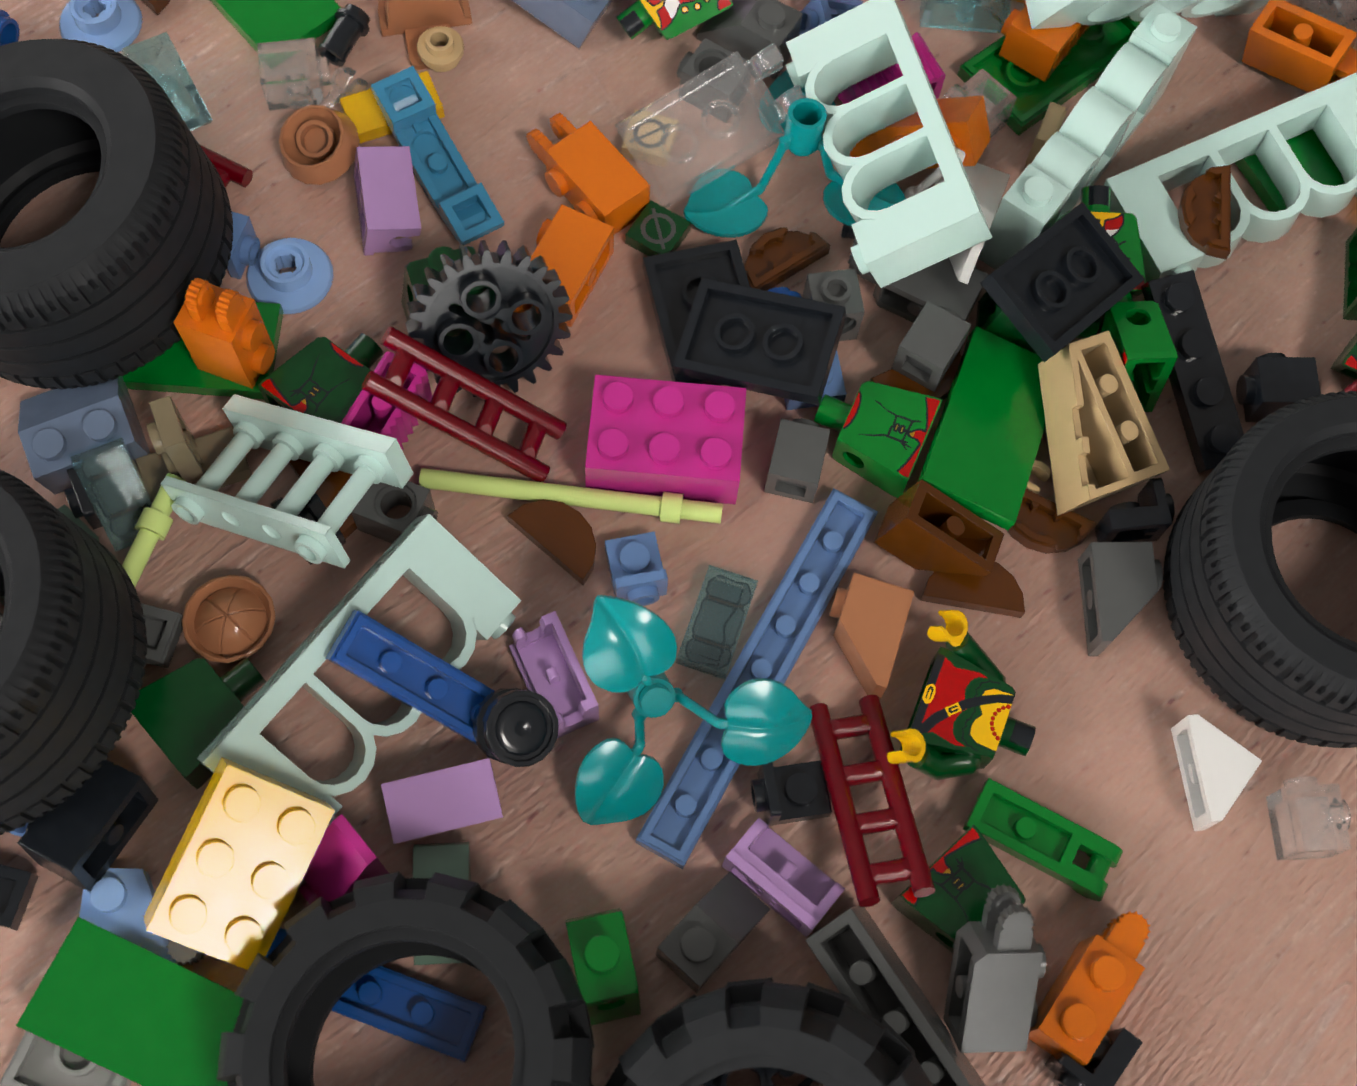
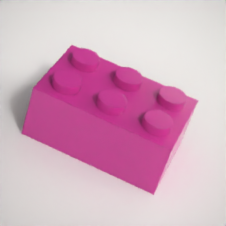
M595 374L585 462L586 487L662 496L664 491L684 494L683 499L736 504L740 483L747 388Z

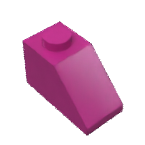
M341 814L326 829L303 877L306 882L298 890L309 904L319 897H323L330 902L352 892L355 881L389 874V872L343 814Z

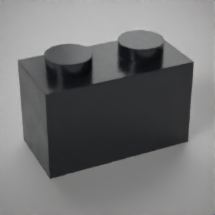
M107 759L105 761L102 760L100 763L101 767L98 770H94L93 776L89 780L86 779L85 784L81 788H77L75 794L71 797L68 796L62 804L58 803L54 810L48 811L43 817H38L34 822L28 823L25 834L18 841V844L40 866L90 893L92 887L102 879L159 801L140 776Z

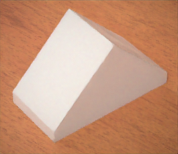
M1187 715L1171 728L1195 832L1206 830L1224 819L1262 760L1200 715Z

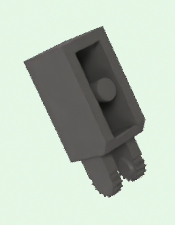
M856 237L854 238V242H853V245H852V246H855V245L858 244V243H857V240H856ZM850 253L848 260L849 268H856V272L861 275V278L876 284L873 296L877 306L914 323L927 301L938 307L949 308L959 314L962 320L967 321L983 289L980 282L989 275L978 270L975 266L968 284L959 282L948 257L880 288L870 272L864 275L861 274L852 253Z
M1003 884L1002 886L997 885L994 889L991 888L992 891L987 893L988 897L985 898L987 903L984 904L982 921L968 922L956 932L943 1019L960 1053L1026 1051L1030 1027H1034L1037 1023L1038 1009L1035 997L1038 980L1042 979L1046 972V956L1042 945L1037 943L1033 937L1034 930L1032 926H1035L1033 923L1035 919L1029 909L1021 904V897L1011 885L1006 886Z

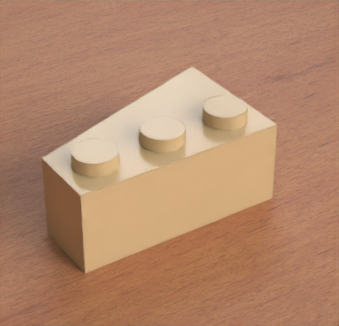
M1109 331L1069 343L1046 362L1042 361L1038 364L1057 516L1136 487L1170 470Z

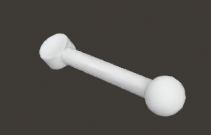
M957 148V151L963 163L966 153L965 151ZM938 167L916 187H908L904 192L906 199L928 189L943 176L940 168Z

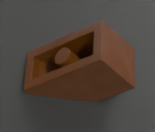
M920 479L888 506L874 543L915 570L986 577L992 572L1004 533Z

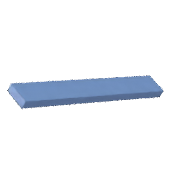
M833 488L708 711L720 718H726L724 706L728 696L745 681L766 678L785 684L873 524L878 511ZM705 720L700 724L635 842L681 869L687 863L740 764L728 759L721 749V739L725 729L715 728Z

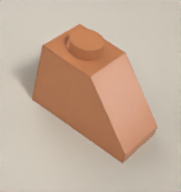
M854 573L847 589L839 586L837 588L829 616L838 619L833 636L866 694L877 695L881 699L889 683L914 591Z

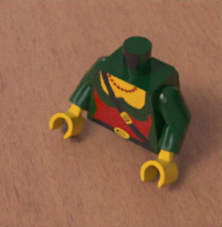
M939 610L938 614L945 620L946 629L942 626H930L927 635L935 642H946V648L940 647L930 662L907 729L892 731L890 734L891 737H896L901 742L899 751L887 753V760L891 764L907 763L910 767L935 780L970 775L977 769H984L994 758L998 746L1026 756L1036 732L1035 726L1008 716L1016 691L1006 683V677L967 632L968 622L965 615L959 610Z

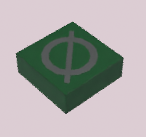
M650 200L626 233L625 243L647 256L677 251L689 234L691 222Z

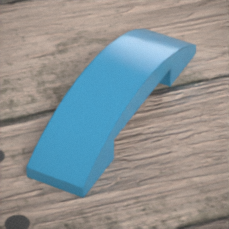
M414 66L371 84L374 97L399 146H410L414 175L433 207L460 245H466L503 227L504 220L483 184H477L436 114V104Z

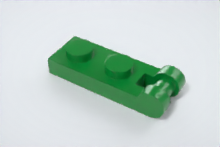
M990 778L984 783L963 826V830L967 831L975 825L989 844L1069 885L1078 894L1094 901H1102L1108 884L1104 881L1110 867H1117L1123 853L1122 849L1114 843ZM1078 849L1086 853L1090 858L1085 870L1072 863Z

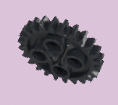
M481 240L478 253L471 255L464 244L459 245V260L454 262L449 256L444 253L441 254L440 258L444 268L441 272L429 267L424 269L429 286L423 284L413 285L414 295L418 301L407 302L406 305L409 318H411V320L406 322L408 336L499 386L507 383L510 389L516 393L519 387L518 379L524 377L532 384L537 382L533 371L536 367L546 371L552 370L547 357L548 354L563 355L564 351L558 339H566L571 336L569 328L565 323L573 319L568 304H565L570 300L565 287L559 286L562 282L555 269L548 270L546 261L541 255L531 261L529 251L524 245L514 255H511L506 240L501 241L496 252H490L486 241ZM476 286H489L481 294H468ZM522 304H533L525 312H514ZM453 329H465V331L458 336H446V334ZM500 346H510L502 353H492L494 349ZM434 373L435 381L438 383L440 376Z

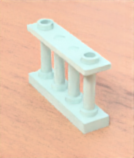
M234 394L222 409L234 427L233 434L235 436L198 482L192 484L166 476L160 484L174 501L172 504L173 511L190 524L197 525L201 522L298 553L305 560L314 564H320L323 561L345 569L350 559L336 536L342 524L372 484H379L381 482L403 489L414 473L396 438ZM260 447L271 450L235 497L218 492L219 488L251 448L258 449ZM302 459L311 462L276 509L257 504L290 460ZM340 470L352 474L317 522L298 517L299 513L330 472H338Z

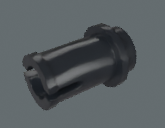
M347 4L345 8L337 10L335 13L337 19L335 24L317 48L320 55L335 66L341 67L345 64L346 58L360 36H366L370 30L368 26L370 22L369 16L361 8L353 4Z

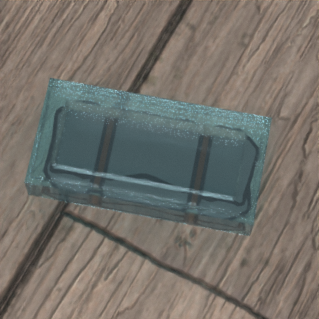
M123 438L71 457L72 465L115 552L132 545L138 533L135 525L144 507L150 508L153 503Z
M709 565L681 644L676 664L724 680L726 679L758 584L757 580Z

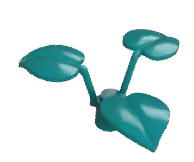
M785 70L769 86L760 102L759 118L762 125L772 134L784 135L780 137L778 148L760 182L752 188L749 179L739 172L725 169L711 172L696 183L683 211L685 218L692 225L708 234L727 238L748 235L762 226L767 218V205L758 196L765 191L786 150L789 149L793 154L802 157L811 155L818 150L821 154L825 174L832 181L825 187L823 192V202L826 209L836 220L843 224L851 226L856 223L843 203L842 186L844 180L835 171L831 159L824 150L823 133L827 118L825 107L817 100L806 98L805 87L797 91L788 71ZM894 183L877 193L869 203L867 210L878 211L905 200L906 197L898 184Z
M597 595L594 601L591 621L583 643V665L591 681L598 687L610 692L628 693L635 706L632 712L635 741L631 749L622 740L609 738L595 745L587 753L576 777L575 804L578 813L584 823L601 825L632 820L645 814L655 805L663 790L664 774L660 764L654 757L641 754L645 747L644 720L646 717L655 718L665 715L672 708L674 702L680 703L715 728L725 729L721 739L723 753L728 759L746 766L764 765L783 757L791 751L805 735L812 720V711L786 685L772 679L758 678L745 681L730 693L724 706L726 718L714 715L686 696L680 688H673L664 673L674 664L677 654L676 638L668 624L653 611L638 603L614 596Z

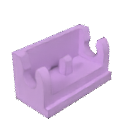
M410 146L356 147L353 175L364 256L374 255V253L401 252L412 249V239L408 237L420 236L421 222Z
M553 611L542 616L539 621L540 626L530 632L525 633L522 627L516 629L512 634L513 644L509 645V649L527 690L544 696L554 707L558 718L557 738L598 721L599 705L557 613Z
M490 758L381 784L394 844L503 818Z
M758 818L726 855L722 867L732 873L756 896L807 937L845 888L838 882H834L769 828L767 823Z

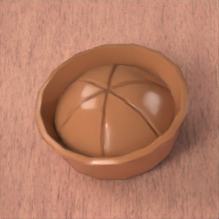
M308 105L296 110L283 124L279 137L285 168L293 178L305 184L315 185L334 181L348 171L355 160L356 147H359L360 141L357 128L348 115L323 105Z
M226 575L211 579L195 590L185 605L182 626L184 637L195 653L209 661L232 663L244 658L248 659L262 649L272 634L276 615L273 600L261 584L248 577Z

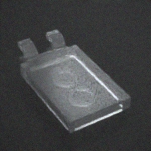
M775 43L759 51L746 63H744L738 51L615 124L619 135L644 178L650 184V188L661 206L664 208L670 207L779 142L780 137L784 136V130L780 124L787 120L789 106L794 101L806 97L799 85L789 89L776 100L772 97L763 79L783 68L782 62L784 59Z

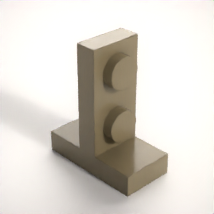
M170 395L149 402L155 422L146 426L156 452L135 459L149 504L153 503L161 486L160 483L164 480L167 473L177 475L188 483L196 484L235 436L233 434L234 427L232 426L194 439ZM246 456L220 488L251 477L252 473Z

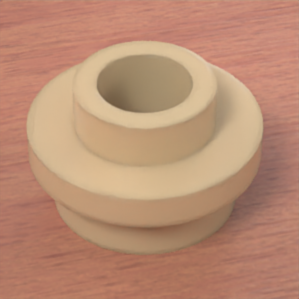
M437 26L421 34L417 42V50L421 61L431 70L447 72L458 65L464 53V44L462 37L457 31L449 27Z

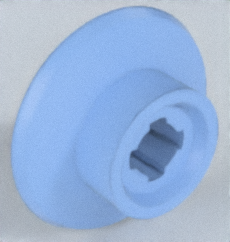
M70 0L62 11L59 31L62 39L95 43L110 48L115 52H120L128 47L138 36L142 27V13L134 0Z
M299 238L279 239L261 248L255 264L248 266L246 275L247 288L255 302L281 304L284 311L283 314L301 313L319 304L328 294L333 282V266L328 255L316 244ZM294 266L296 267L295 271L293 272H282L280 274V270L283 267L285 269L290 267L293 268Z

